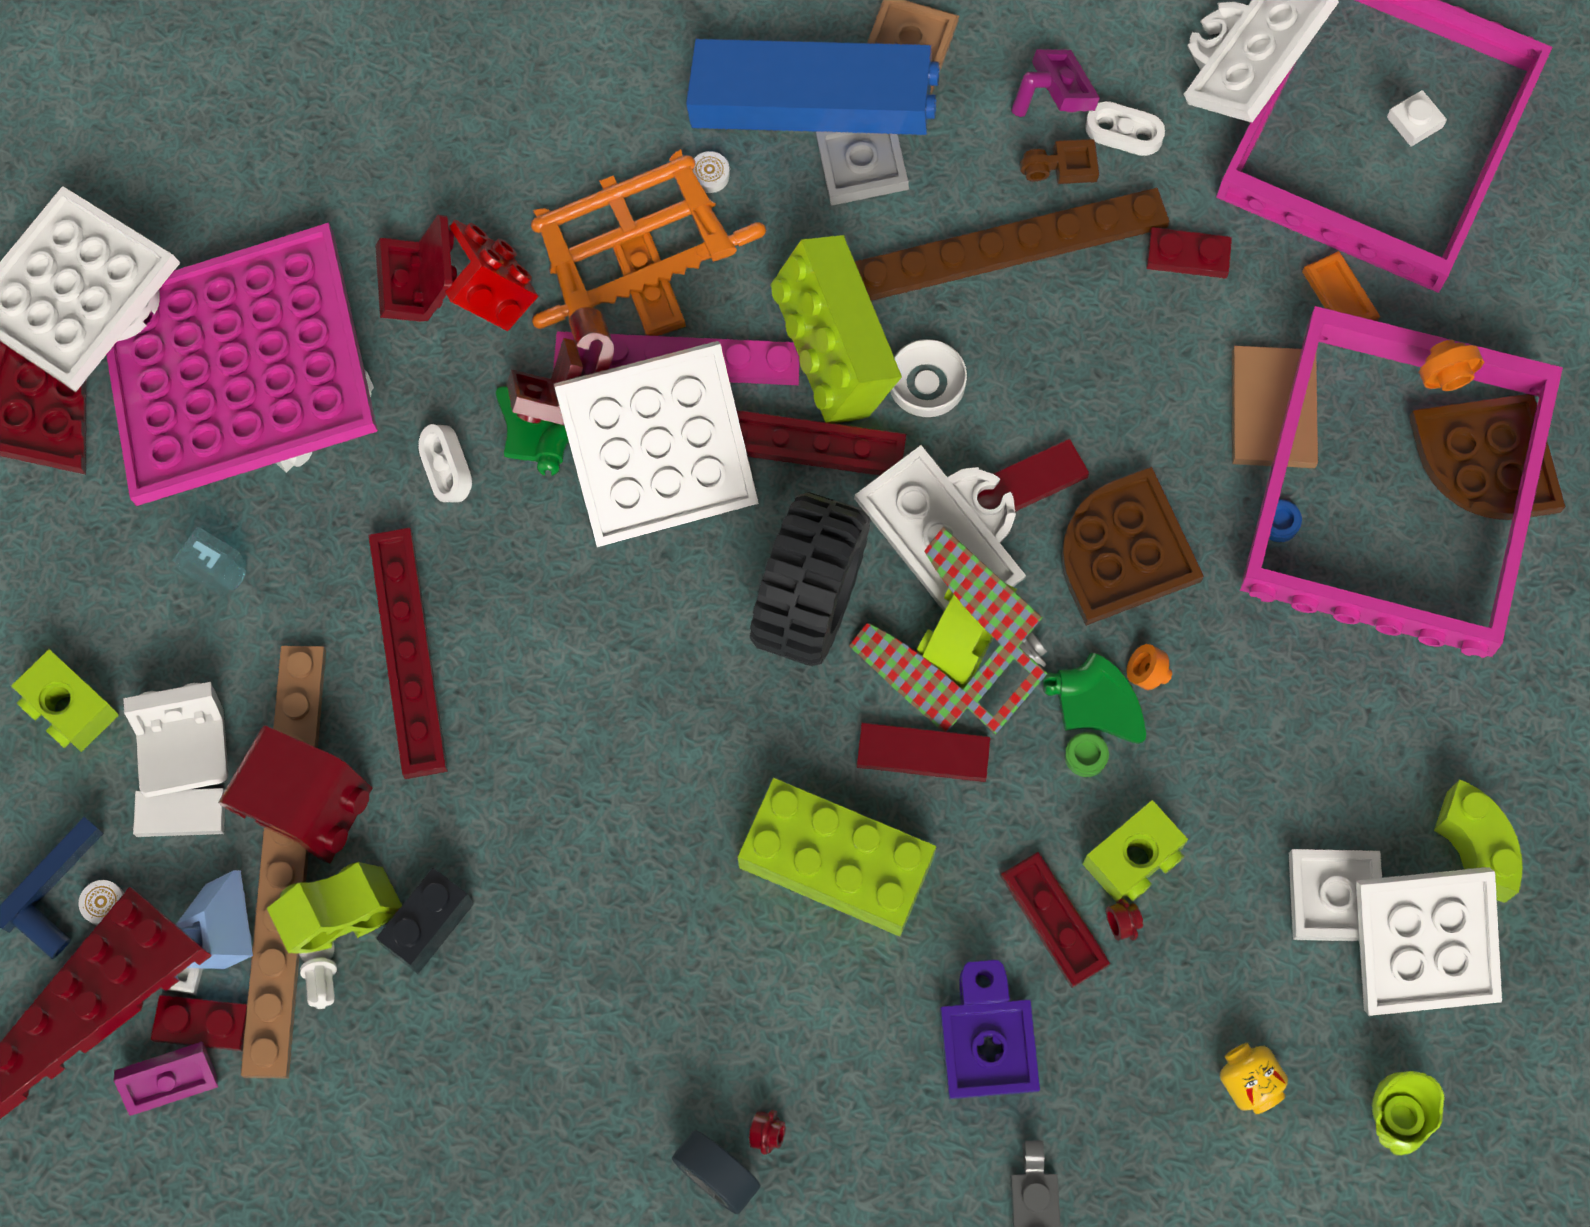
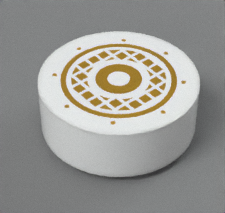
M709 151L703 152L694 158L695 167L692 171L705 193L718 192L727 185L730 171L728 161L724 156Z
M98 880L92 882L84 888L79 897V910L86 920L94 925H98L124 892L111 881Z

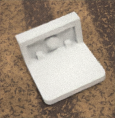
M211 682L201 684L190 683L180 688L159 692L148 691L139 696L124 698V713L137 738L139 789L144 796H158L219 784L227 780L228 762L224 710Z

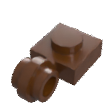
M1095 139L1055 141L1053 147L1054 155H1047V152L1043 149H1032L1023 154V159L1020 162L1021 173L1026 175L1027 180L1033 182L1045 180L1049 177L1051 170H1056L1057 184L1097 182L1100 175Z

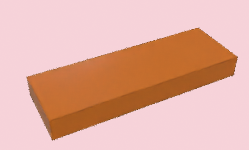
M650 232L612 247L623 276L661 261ZM659 279L657 286L645 285L643 292L631 291L630 295L646 336H659L686 327L669 280Z

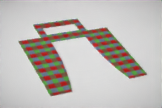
M942 527L924 552L948 588L981 626L1000 643L999 647L966 687L962 689L945 673L922 657V655L870 623L863 627L849 646L899 694L943 732H948L968 708L992 732L997 734L1047 675V672L1019 647L1043 617L946 528ZM1015 659L1030 674L996 715L993 716L978 701Z

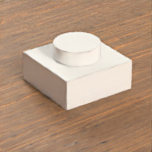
M1423 90L1391 108L1387 116L1388 120L1411 147L1442 129L1447 120Z

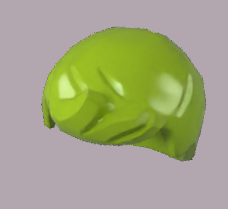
M1405 1071L1390 1074L1378 1084L1372 1099V1114L1376 1123V1134L1379 1137V1142L1385 1148H1389L1393 1154L1405 1155L1412 1153L1431 1134L1440 1128L1443 1120L1444 1092L1435 1078L1421 1072Z

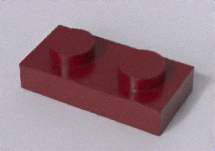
M1152 227L1149 238L1147 269L1227 279L1232 237Z
M159 995L151 1040L153 1042L187 1046L203 1042L205 1048L243 1051L247 1004Z

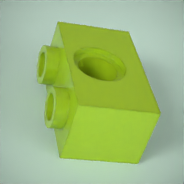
M50 649L11 685L22 696L16 704L35 721L41 715L47 719L52 725L45 731L64 749L72 743L82 752L119 716L103 698ZM65 697L71 698L69 705L64 710L55 712V706L59 700Z
M1152 800L1087 854L1082 865L1115 902L1126 896L1133 902L1152 885L1147 878L1159 868L1166 874L1185 857L1180 850H1182L1188 838ZM1131 847L1143 849L1148 855V863L1142 865L1133 863L1127 855V849Z

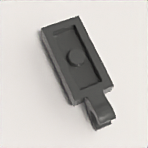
M1024 1141L1022 1143L1024 1175L1010 1176L1013 1227H1060L1058 1174H1044L1043 1141Z

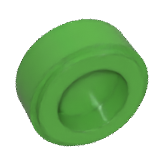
M1090 732L1075 735L1068 742L1065 750V762L1068 768L1076 775L1082 777H1092L1099 774L1105 768L1109 759V749L1106 742L1100 736Z

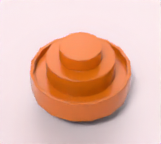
M1446 340L1430 349L1431 354L1426 358V363L1421 366L1419 374L1426 388H1441L1443 391H1452L1470 383L1475 377L1474 374L1482 368L1484 360L1477 346L1455 343L1454 340Z

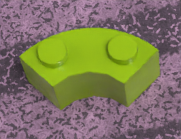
M1008 585L1016 593L1017 589ZM948 588L944 599L949 601V604L934 632L930 629L927 630L917 648V652L945 673L960 688L964 689L978 670L994 637L981 626Z
M1459 779L1446 793L1434 831L1452 843L1460 854L1464 870L1490 867L1495 871L1496 899L1505 903L1519 893L1522 881V855L1518 838L1510 821L1500 807L1481 790Z
M356 862L344 867L339 874L315 882H299L288 886L281 892L280 898L267 907V910L287 952L297 954L332 948V942L335 939L352 931L359 938L389 922L401 908L402 904L383 867Z

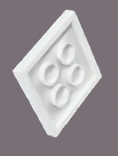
M1490 867L1356 881L1364 1011L1369 1016L1502 1002L1494 870Z

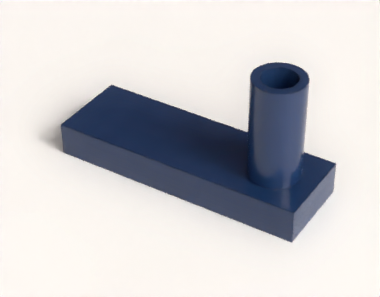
M83 817L0 905V928L10 933L16 927L51 959L56 958L68 946L71 938L35 906L104 833L87 818Z

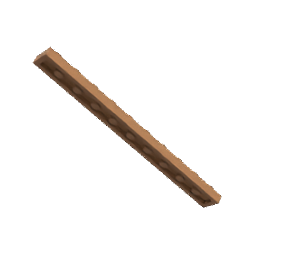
M281 646L273 729L318 748L326 650L323 646ZM264 828L241 1076L244 1078L289 1079L300 955L299 953L287 952L267 907L278 900L281 892L288 886L299 882H306L309 852L299 843Z

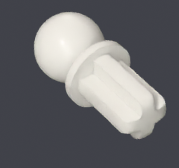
M332 942V948L299 953L301 959L305 962L300 967V973L306 979L307 1001L310 1006H314L317 1009H325V1006L333 1004L335 1000L333 975L336 973L337 967L336 963L331 960L335 950L334 942Z

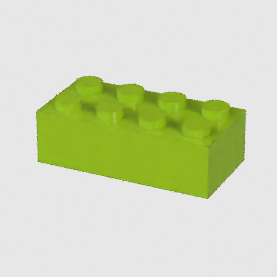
M844 235L801 239L770 284L773 299L779 305L785 320L786 332L793 340L799 355L800 367L807 375L814 393V402L817 408L821 410L825 423L834 424L870 417L902 378V375Z
M773 778L738 855V864L742 870L901 937L934 859L937 846Z

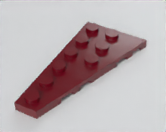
M0 341V456L86 475V380L75 392Z
M129 887L0 1042V1119L28 1098L31 1087L46 1076L50 1079L56 1077L65 1070L63 1063L79 1050L87 1053L142 1010L145 999L160 988L167 991L180 981L177 976L193 962L201 965L212 955L140 893Z

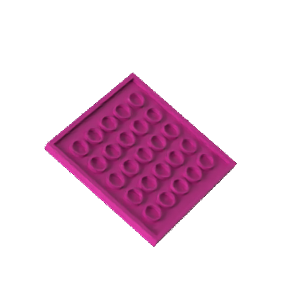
M329 223L173 271L159 289L160 301L156 313L154 314L150 311L148 317L143 321L147 326L135 336L117 341L106 354L129 496L136 506L378 431L335 236Z

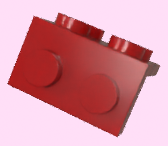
M454 220L449 227L471 262L445 293L450 302L509 331L539 297L529 282L532 277L524 267L517 263L514 258L517 253L507 242L500 238L496 241L488 238L487 234L474 223L465 225L458 220Z

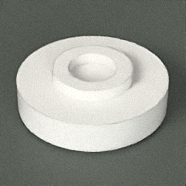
M923 339L905 345L895 354L894 358L902 378L890 393L894 401L903 410L920 417H935L949 412L959 403L965 391L967 371L962 357L954 348L941 341ZM919 365H934L944 372L947 378V387L940 397L933 400H922L915 397L907 387L908 374ZM921 371L915 378V387L923 394H931L939 386V378L932 371Z

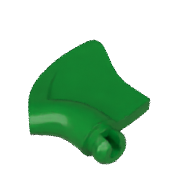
M497 388L496 398L507 425L504 456L518 460L538 462L537 470L542 475L546 474V470L551 471V476L557 474L563 461L565 448L569 443L565 425L541 420L540 423H531L520 419L517 413L512 412L508 388Z
M1090 653L1080 667L1058 670L1057 673H1047L1043 678L1044 693L1048 696L1058 694L1065 731L1094 729L1136 744L1143 743L1146 739L1142 709L1134 690L1120 670L1099 654Z

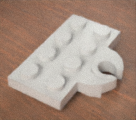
M1252 0L1249 5L1237 2L1218 3L1219 9L1207 15L1201 20V23L1208 34L1219 33L1220 35L1214 39L1205 40L1201 38L1199 33H1192L1190 44H1187L1196 64L1201 70L1184 93L1188 104L1253 122L1339 3L1338 0Z
M920 445L854 496L860 507L870 517L943 611H945L949 604V601L944 599L948 586L924 552L942 527L946 528L1008 585L1014 587L1026 577L1024 572L1000 544L1009 534L1016 515L1012 493L1009 492L1003 495L1000 505L992 510L983 508L977 500V495L981 491L994 489L999 483L1000 478L994 474L975 467L961 469L947 477L922 445Z

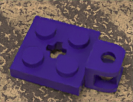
M999 960L966 963L959 978L961 1005L940 1007L948 1100L1039 1092L1040 1084L1031 1000L1009 1001L1007 975L1003 964ZM979 975L986 976L990 981V987L982 988L978 986L976 977ZM985 1037H992L993 1043L1002 1047V1053L995 1055V1062H986L985 1056L978 1055L977 1047L984 1044Z

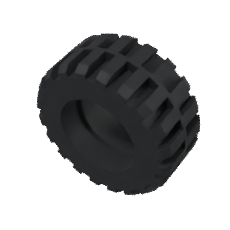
M811 492L796 496L775 539L753 610L750 639L758 649L808 666H815L824 662L842 623L867 544L871 520L863 509Z

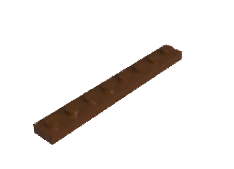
M1153 188L855 261V264L869 298L873 301L1149 233L1152 227L1166 229L1170 221L1158 188Z

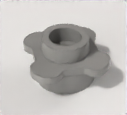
M1031 631L1019 647L1037 664L1045 667L1047 664L1041 656L1047 650Z

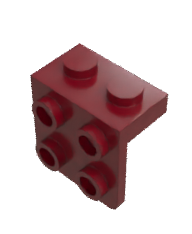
M438 214L420 242L380 238L376 243L380 318L424 322L428 321L436 309L442 306L443 299L446 297L445 291L451 287L457 278L456 267L451 265L454 234L448 228V217L446 215Z

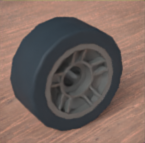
M694 1130L672 1156L673 1162L686 1176L734 1214H740L761 1187L759 1181L737 1159L698 1130Z

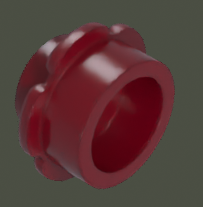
M1121 898L1118 899L1116 904L1106 907V918L1115 939L1119 941L1130 937L1132 941L1136 940L1138 937L1137 930L1143 928V918L1138 906L1135 903L1129 904L1127 900Z
M772 1109L769 1113L758 1111L751 1124L749 1145L751 1148L760 1149L763 1155L771 1153L773 1148L779 1149L784 1140L786 1125L784 1121L779 1120L776 1110Z

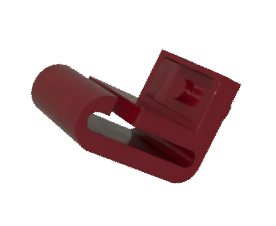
M583 307L573 312L570 316L569 324L574 340L563 338L551 379L511 369L507 388L512 412L517 413L520 419L531 423H540L541 420L564 425L554 384L609 369L614 354V345L605 318L600 311L590 307ZM577 347L585 349L582 362Z
M263 725L218 803L244 819L246 816L255 819V822L261 827L299 843L313 856L330 864L336 853L340 852L345 846L348 831L356 817L367 807L369 794L373 788L347 763L336 756Z

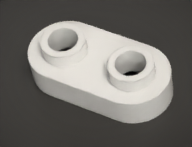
M1112 102L1098 103L1095 111L1088 112L1086 120V132L1091 139H1095V142L1141 156L1157 152L1162 145L1165 135L1164 124L1157 116ZM1108 123L1112 128L1106 130L1099 127V124ZM1145 134L1150 140H1140L1137 138V135Z
M431 424L426 426L420 435L418 447L433 493L441 502H462L471 490L472 476L457 435L447 425Z

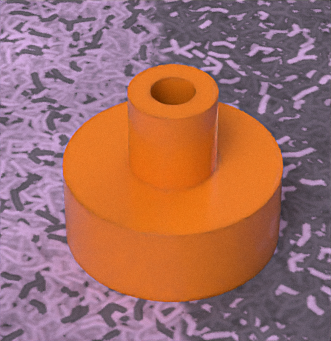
M1145 644L1136 649L1130 657L1127 665V678L1131 683L1145 690H1152L1160 684H1167L1171 680L1172 670L1169 669V657L1163 650L1151 644Z

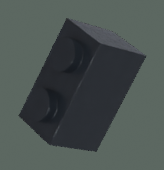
M432 868L376 939L387 951L419 974L474 903L465 891Z

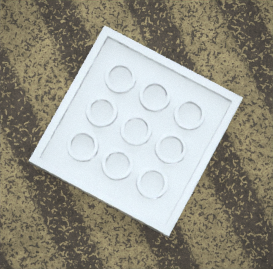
M62 186L0 261V341L76 392L180 262L170 252Z
M718 341L554 384L597 547L759 504L721 344Z

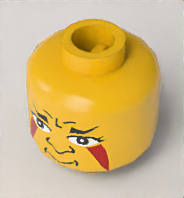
M1243 1043L1224 1056L1228 1063L1222 1068L1220 1079L1239 1109L1243 1111L1253 1110L1255 1114H1260L1276 1106L1286 1097L1283 1091L1288 1085V1077L1268 1047L1258 1046L1251 1049L1248 1043Z

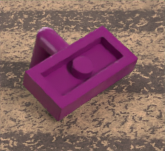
M1036 49L1032 64L1037 72H1027L1024 74L1011 109L1012 113L1019 117L1026 115L1036 88H1047L1060 111H1095L1100 97L1072 50Z

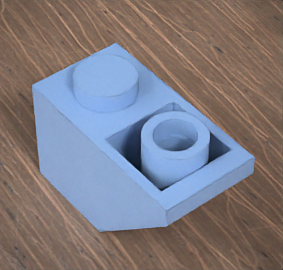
M233 870L205 884L176 925L212 955L201 965L193 962L187 968L226 969L253 956L241 871Z

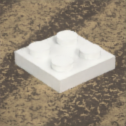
M1292 849L1289 852L1293 940L1360 941L1356 881L1382 878L1380 851Z

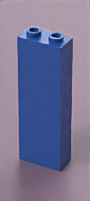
M695 39L686 106L691 128L927 135L928 119H935L936 95L931 94V86H938L939 62L932 61L931 45Z

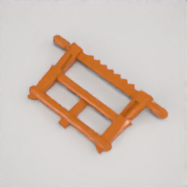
M682 150L675 152L671 156L669 163L618 184L614 175L600 181L603 190L551 212L548 209L533 210L537 218L532 220L531 228L536 233H542L551 262L550 273L557 274L565 304L561 306L559 304L533 316L532 324L538 329L546 328L565 320L567 316L570 318L573 312L580 308H593L601 303L615 304L617 297L629 298L631 291L643 292L645 285L657 286L659 279L671 280L673 274L685 275L687 268L699 269L700 263L704 260L711 258L714 262L730 257L737 251L735 246L738 245L740 247L763 237L766 233V227L763 223L756 222L736 230L732 235L728 236L712 210L715 203L708 198L692 171L695 167L694 158L689 155L683 156ZM675 178L684 200L633 221L624 198ZM610 204L620 227L568 248L559 225ZM692 215L704 243L595 289L586 291L575 266L576 262Z

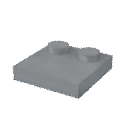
M816 132L831 206L909 190L898 134Z

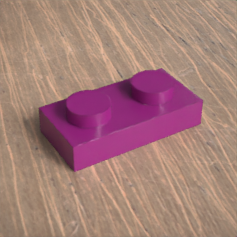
M203 1042L114 1070V1083L129 1116L218 1087L217 1074Z

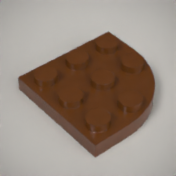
M1522 394L1412 411L1409 419L1421 463L1432 483L1445 497L1459 507L1476 515L1492 519L1512 520L1537 409L1535 396ZM1546 442L1530 517L1561 513L1565 508L1548 442Z
M1152 467L1112 481L1095 490L1079 505L1068 525L1062 546V568L1067 586L1085 626L1195 585L1203 580L1204 575Z

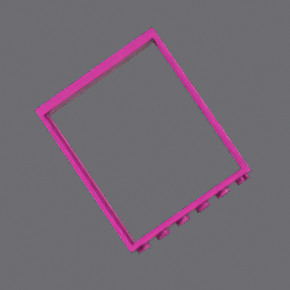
M1355 0L1527 71L1442 258L1242 172L1295 64L1254 121L1250 123L1222 179L1216 198L1439 293L1455 263L1552 50V46L1539 42L1534 37L1525 36L1505 28L1498 22L1488 21L1467 12L1461 7L1452 6L1440 0Z
M1315 306L1307 326L1240 591L1249 593L1251 597L1260 598L1263 602L1278 600L1289 603L1293 609L1300 612L1315 613L1319 611L1331 614L1335 620L1345 624L1361 622L1376 626V630L1383 634L1396 636L1403 633L1418 637L1421 643L1428 646L1441 647L1448 645L1461 649V652L1467 656L1493 657L1503 644L1563 367L1477 346L1484 364L1474 374V381L1539 397L1489 627L1487 628L1262 568L1318 343L1322 342L1421 367L1426 363L1425 360L1431 354L1430 349L1442 341L1450 340Z

